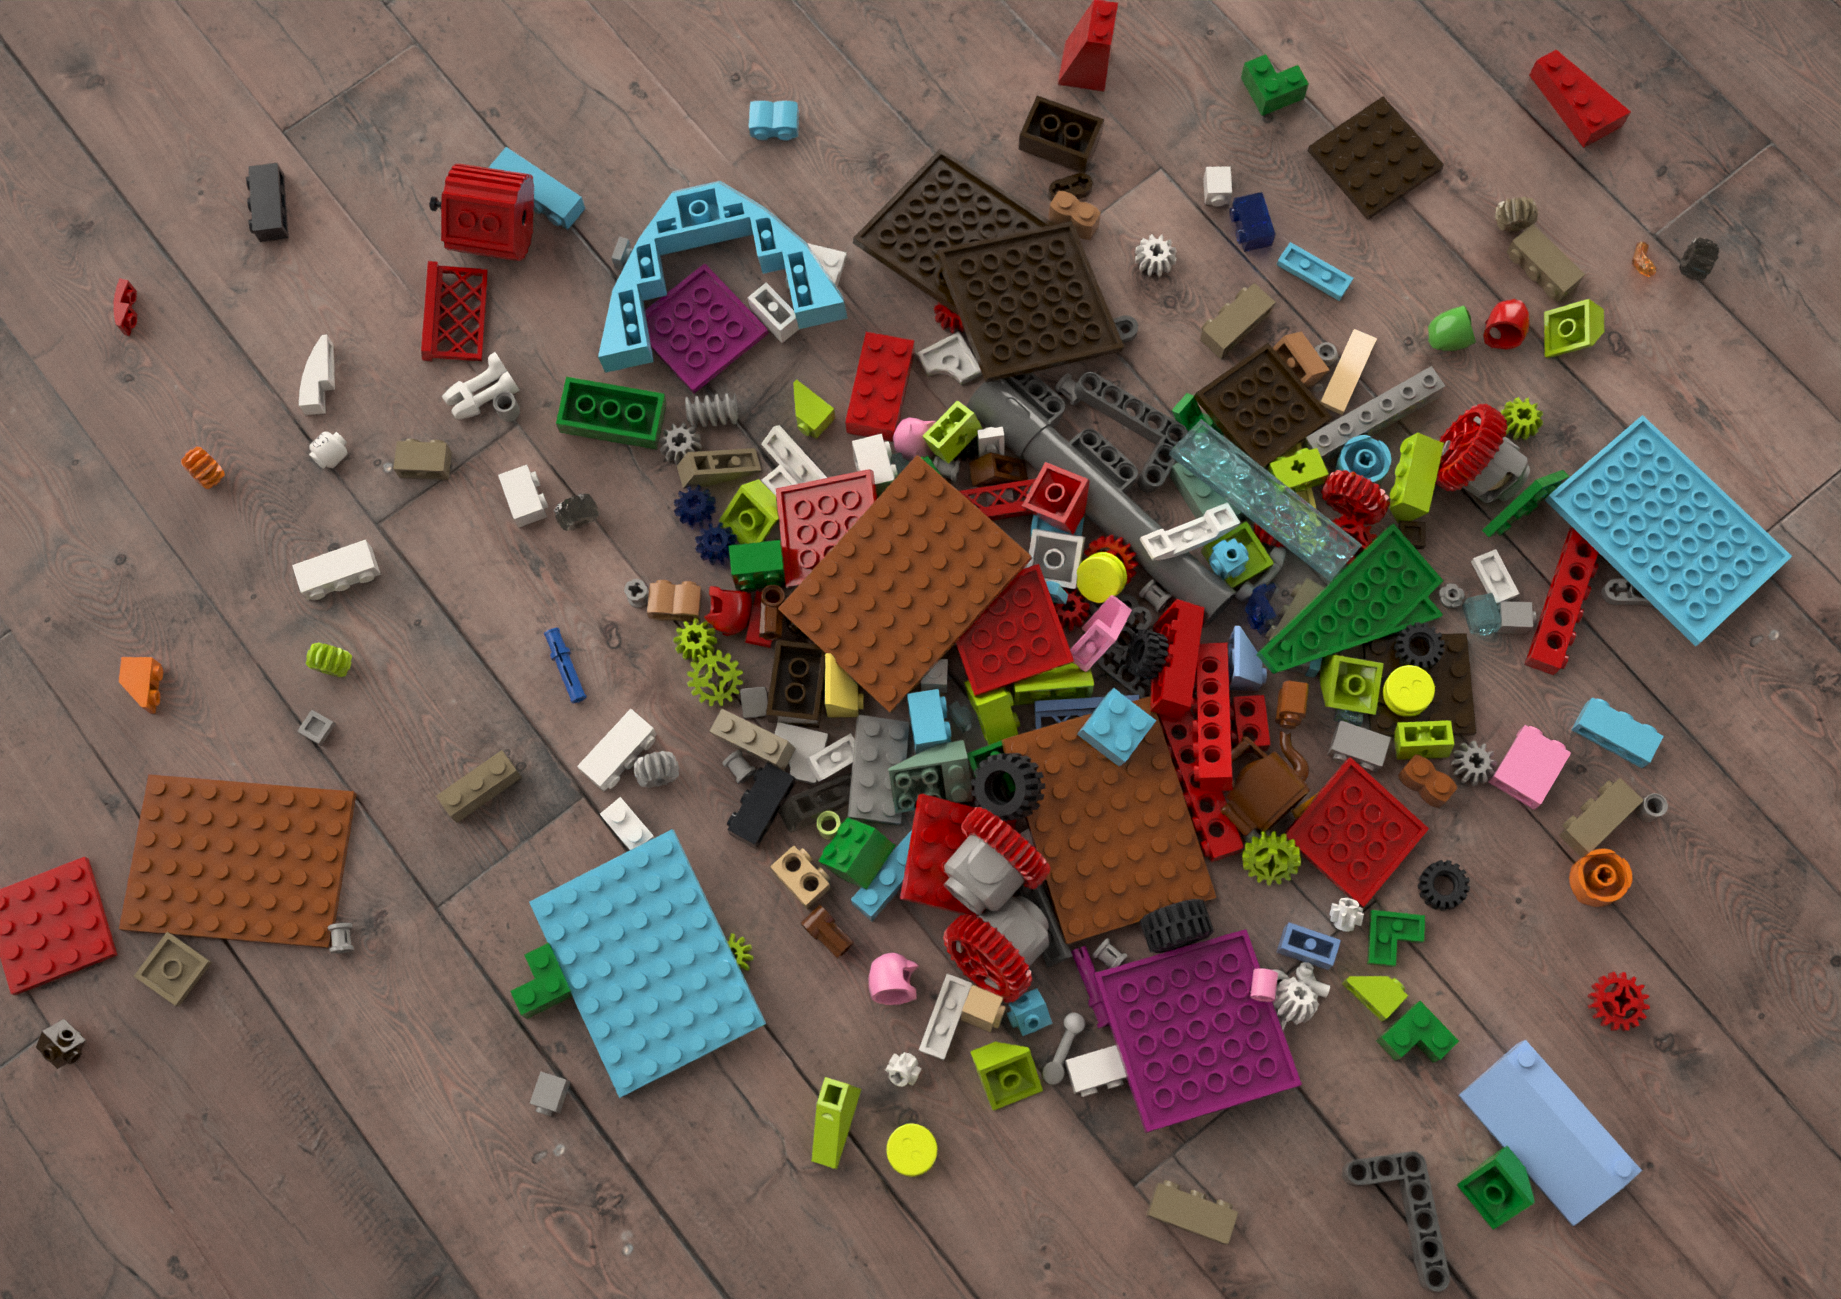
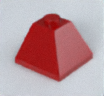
M1045 462L1022 507L1049 525L1073 535L1085 514L1090 481L1087 478Z

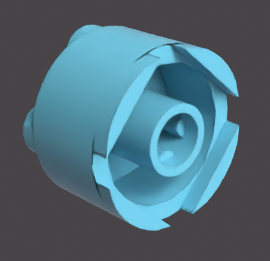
M1368 435L1356 436L1350 439L1341 450L1336 461L1335 471L1347 470L1350 473L1355 472L1360 476L1363 475L1365 478L1371 479L1374 484L1380 486L1389 471L1391 454L1388 447L1382 441H1377Z

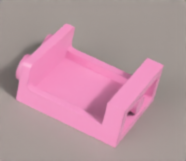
M1111 595L1083 625L1082 630L1086 633L1070 649L1074 663L1087 672L1117 640L1132 609L1114 595Z
M1524 725L1518 731L1512 746L1488 782L1535 810L1542 804L1571 752L1566 750L1562 743L1556 740L1551 741L1544 737L1539 729Z

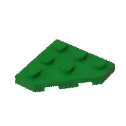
M1560 470L1536 479L1482 531L1488 538L1496 534L1502 536L1512 527L1510 524L1519 520L1524 515L1528 516L1539 507L1538 503L1546 499L1569 478V475L1564 470Z

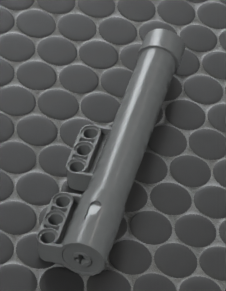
M1033 372L992 382H984L975 391L967 404V408L975 413L977 419L986 428L1003 427L1004 444L1020 459H1025L1039 473L1044 463L1047 462L1089 479L1090 483L1084 515L1107 536L1114 535L1115 541L1122 537V544L1124 546L1130 543L1129 552H1136L1137 554L1132 559L1138 562L1174 598L1204 607L1203 628L1212 623L1231 603L1237 592L1215 572L1211 573L1191 553L1187 552L1163 560L1151 559L1140 538L1160 530L1162 527L1126 495L1131 490L1138 476L1136 466L1094 429L1089 428L1081 431L1069 442L1054 428L1060 423L1065 410V402Z

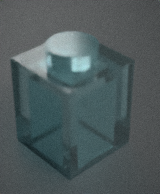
M1493 593L1467 598L1462 605L1470 634L1479 633L1480 635H1487L1493 633L1501 623Z

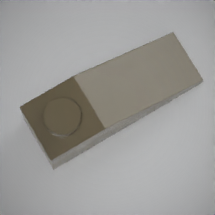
M755 448L687 452L677 465L683 488L706 487L761 472Z

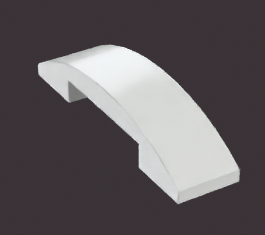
M1227 502L1207 510L1203 517L1168 531H1164L1162 528L1142 536L1140 541L1152 560H1163L1190 552L1218 539L1238 527L1240 521Z

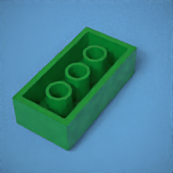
M566 377L556 425L559 432L564 434L657 450L667 401L664 393Z

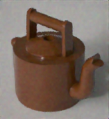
M1280 731L1279 745L1282 753L1293 766V769L1276 751L1267 756L1247 736L1241 738L1242 741L1231 750L1232 763L1248 749L1260 758L1248 763L1239 772L1235 783L1233 782V790L1226 796L1229 802L1221 808V813L1243 835L1247 836L1254 829L1261 833L1268 832L1310 792V788L1305 782L1309 775L1308 762L1292 746L1291 733L1286 735L1283 731Z

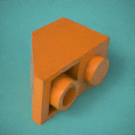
M121 657L119 683L143 709L150 714H156V706L160 704L159 681L163 678L161 664L153 657Z

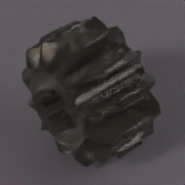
M1699 237L1694 239L1688 245L1683 258L1680 260L1679 270L1681 274L1692 280H1704L1711 273L1720 252L1718 245L1707 238Z
M579 494L564 499L554 509L555 518L564 531L581 529L583 526L589 525L590 522H594L599 516L597 504L590 494Z

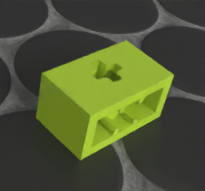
M957 400L923 435V438L930 450L949 464L978 434L977 430H982L983 428L975 413Z
M1304 448L1287 458L1280 456L1269 464L1266 472L1277 499L1324 484L1329 475L1317 448L1311 450Z
M1451 720L1398 723L1394 735L1397 760L1411 759L1415 754L1424 758L1450 757L1454 747Z

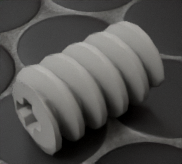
M725 393L723 401L720 400L718 394H715L713 402L710 401L708 395H705L704 403H701L699 397L695 396L694 404H691L689 398L685 397L687 420L694 428L698 427L699 421L703 427H707L709 420L712 426H717L719 419L722 425H727L728 418H730L732 424L737 423L738 404L736 393L733 400L730 399L728 393Z

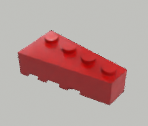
M1557 49L1537 59L1529 74L1583 148L1623 127L1631 113L1629 109Z
M1176 599L1154 623L1153 632L1165 635L1169 648L1166 649L1168 656L1164 658L1166 663L1165 665L1162 664L1161 673L1158 672V676L1156 678L1153 677L1151 680V712L1179 720L1191 709L1204 607Z

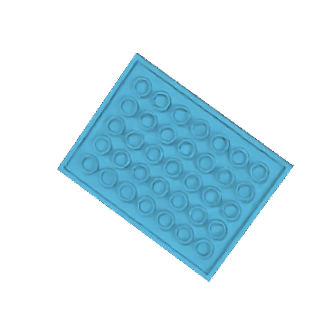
M1643 415L1545 499L1559 515L1695 646L1701 643L1792 557Z
M673 829L529 902L569 984L574 1001L619 1098L766 1024Z

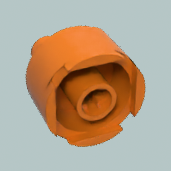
M1596 849L1572 865L1569 876L1570 887L1580 903L1592 907H1604L1619 900L1626 894L1632 884V871L1628 862L1617 855L1616 852L1610 849Z

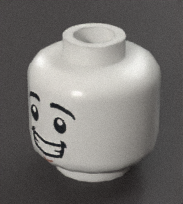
M323 432L310 444L311 453L309 456L323 469L325 467L334 468L347 456L348 452L344 447L347 442L337 432L333 435L329 432Z

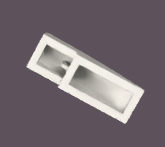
M322 335L314 346L302 375L299 407L305 415L325 414V391L335 390L334 345L328 335Z

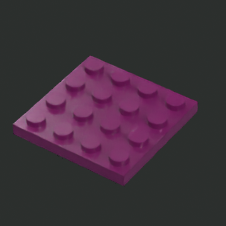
M705 263L671 289L666 296L661 297L645 310L651 349L693 394L769 334L768 329Z

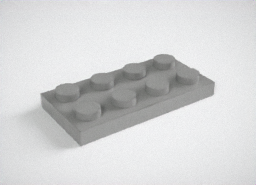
M864 715L857 716L848 818L891 825L901 824L902 812L895 813L888 768L906 760L909 722Z

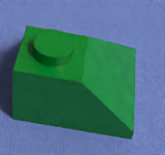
M1508 1146L1487 1158L1457 1184L1459 1189L1493 1230L1535 1202L1526 1167Z

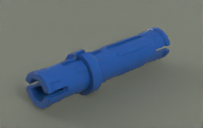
M559 628L547 630L544 632V636L552 652L550 654L551 659L557 664L571 703H579L585 700L587 696L584 693L569 656L571 651L569 647L565 646Z

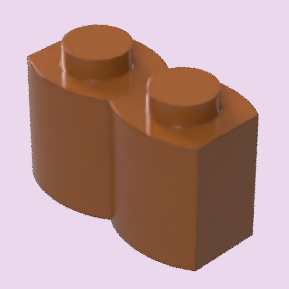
M1288 680L1279 689L1275 722L1280 724L1281 728L1295 729L1296 726L1301 724L1302 719L1306 717L1309 690L1307 683Z
M1415 754L1398 774V778L1407 788L1419 792L1421 798L1435 808H1440L1457 789V785L1448 775L1436 771L1433 764L1420 755Z

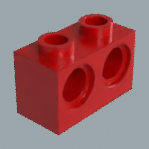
M1265 696L1233 697L1230 702V720L1233 726V730H1231V746H1236L1242 741L1241 738H1243L1244 732H1250L1255 736L1254 743L1263 752L1267 751L1271 744ZM1240 708H1249L1252 716H1243L1240 713ZM1248 749L1244 753H1251L1252 751Z

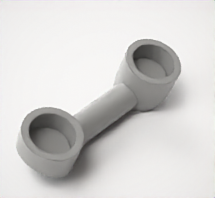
M1282 546L1279 548L1275 547L1271 551L1269 556L1274 562L1273 566L1267 569L1255 585L1246 581L1235 596L1238 600L1246 602L1262 593L1281 570L1285 559V548Z
M1070 1013L1065 1017L1063 1021L1065 1033L1054 1059L1046 1064L1042 1070V1078L1049 1085H1057L1062 1081L1064 1077L1062 1065L1074 1037L1085 1028V1020L1078 1013Z

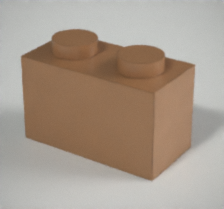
M1302 331L1283 336L1273 347L1306 387L1314 386L1329 371V368Z

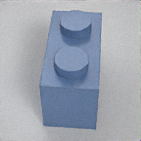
M1288 923L1283 929L1276 953L1328 970L1334 965L1341 940Z

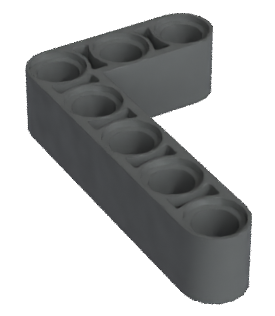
M1093 372L1083 374L1074 387V393L1078 399L1156 444L1137 479V484L1143 492H1154L1165 481L1187 441L1188 431L1186 427ZM1083 383H1089L1093 391L1085 389ZM1105 395L1111 396L1114 403H1108ZM1126 408L1134 410L1136 416L1129 415ZM1148 421H1153L1157 429L1151 428ZM1169 433L1175 434L1178 442L1173 441ZM1158 454H1163L1167 458V462H1162ZM1147 474L1154 476L1156 483L1148 481Z
M1411 1151L1357 1159L1346 1163L1342 1169V1176L1344 1181L1351 1186L1399 1180L1420 1285L1427 1291L1440 1292L1445 1290L1449 1285L1450 1276L1425 1158L1420 1153ZM1408 1157L1413 1158L1417 1163L1416 1171L1413 1173L1408 1171L1405 1166V1161ZM1381 1161L1386 1162L1390 1167L1387 1177L1382 1176L1378 1171V1165ZM1354 1165L1359 1166L1363 1171L1360 1181L1355 1180L1351 1176V1168ZM1414 1185L1419 1186L1423 1193L1419 1201L1415 1200L1411 1195V1189ZM1420 1213L1428 1218V1226L1425 1229L1420 1228L1417 1224V1217ZM1426 1242L1431 1243L1434 1247V1254L1430 1258L1426 1257L1422 1251V1247ZM1433 1270L1440 1276V1282L1435 1287L1428 1280L1429 1273Z

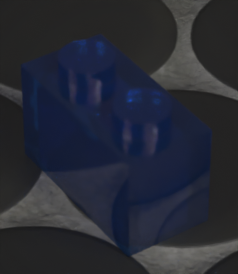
M1263 192L1234 198L1232 208L1229 209L1231 222L1236 224V239L1238 244L1242 243L1244 252L1272 246L1276 234Z

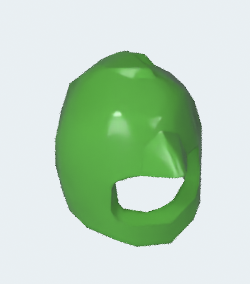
M1464 305L1445 311L1433 319L1428 326V342L1433 349L1458 351L1476 343L1471 326V316Z

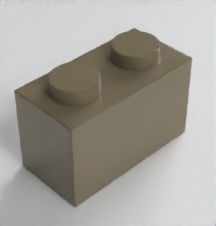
M406 439L405 441H397L393 469L399 478L449 480L452 451L448 444L441 440L420 442L416 439Z

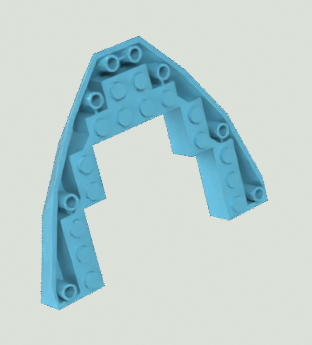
M722 181L680 189L671 193L641 234L612 290L598 358L605 373L654 362L644 300L667 295L660 255L754 235L757 255L763 274L786 269L799 329L847 319L844 299L808 244L764 206Z

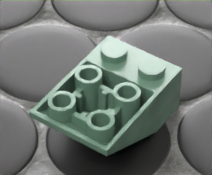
M964 740L937 744L888 768L895 813L916 810L917 798L920 794L955 803L973 801Z

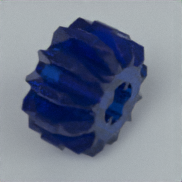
M697 485L695 490L687 486V493L679 491L680 499L674 500V505L677 507L674 510L675 515L680 517V523L685 524L688 522L690 528H693L695 523H698L703 528V520L711 522L712 516L710 514H715L717 511L716 507L713 506L716 503L715 497L710 496L711 492L709 489L702 491L700 485Z
M721 522L718 523L717 528H714L713 524L709 523V529L701 528L700 533L702 536L695 537V541L698 544L695 547L696 552L701 553L702 561L709 559L712 566L716 560H719L720 564L724 565V558L730 559L729 546L737 545L735 544L738 540L737 535L732 534L733 531L730 526L724 529Z

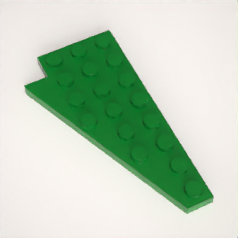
M1393 523L1370 543L1256 655L1275 674L1397 633L1410 624L1413 626L1415 622L1423 624L1424 622L1435 620L1443 614L1428 596L1444 580Z

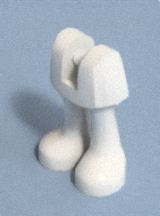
M495 352L488 357L489 367L486 371L464 383L458 381L443 394L442 398L447 405L456 404L451 410L456 420L480 414L479 407L494 399L500 392L507 391L515 394L520 391ZM499 379L493 386L473 396L472 393Z

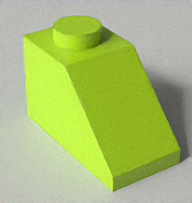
M796 379L793 382L797 428L804 435H811L817 439L835 419L834 408Z
M1349 976L1341 983L1381 1022L1387 1019L1408 997L1404 992L1405 987L1397 979L1393 978L1391 980L1388 976Z

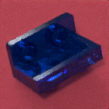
M1274 583L1268 586L1261 584L1253 589L1245 608L1250 626L1253 630L1257 629L1260 635L1269 631L1277 616L1269 604L1277 588Z

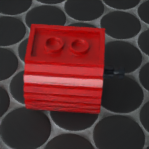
M454 164L451 170H449L448 176H446L444 190L441 194V202L435 196L431 197L429 202L431 211H437L438 208L441 209V241L444 242V248L450 251L514 261L523 260L526 253H528L533 234V176L526 173L474 165Z

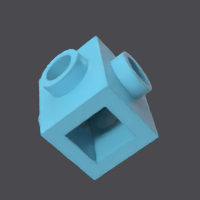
M1235 538L1229 542L1223 540L1212 548L1214 551L1209 558L1210 566L1223 580L1230 576L1235 578L1246 570L1245 565L1249 560L1248 551L1242 543L1238 544Z
M1037 988L1024 993L1015 1002L1008 1003L1011 1010L1007 1013L1008 1019L1013 1028H1019L1022 1036L1052 1024L1046 1003Z

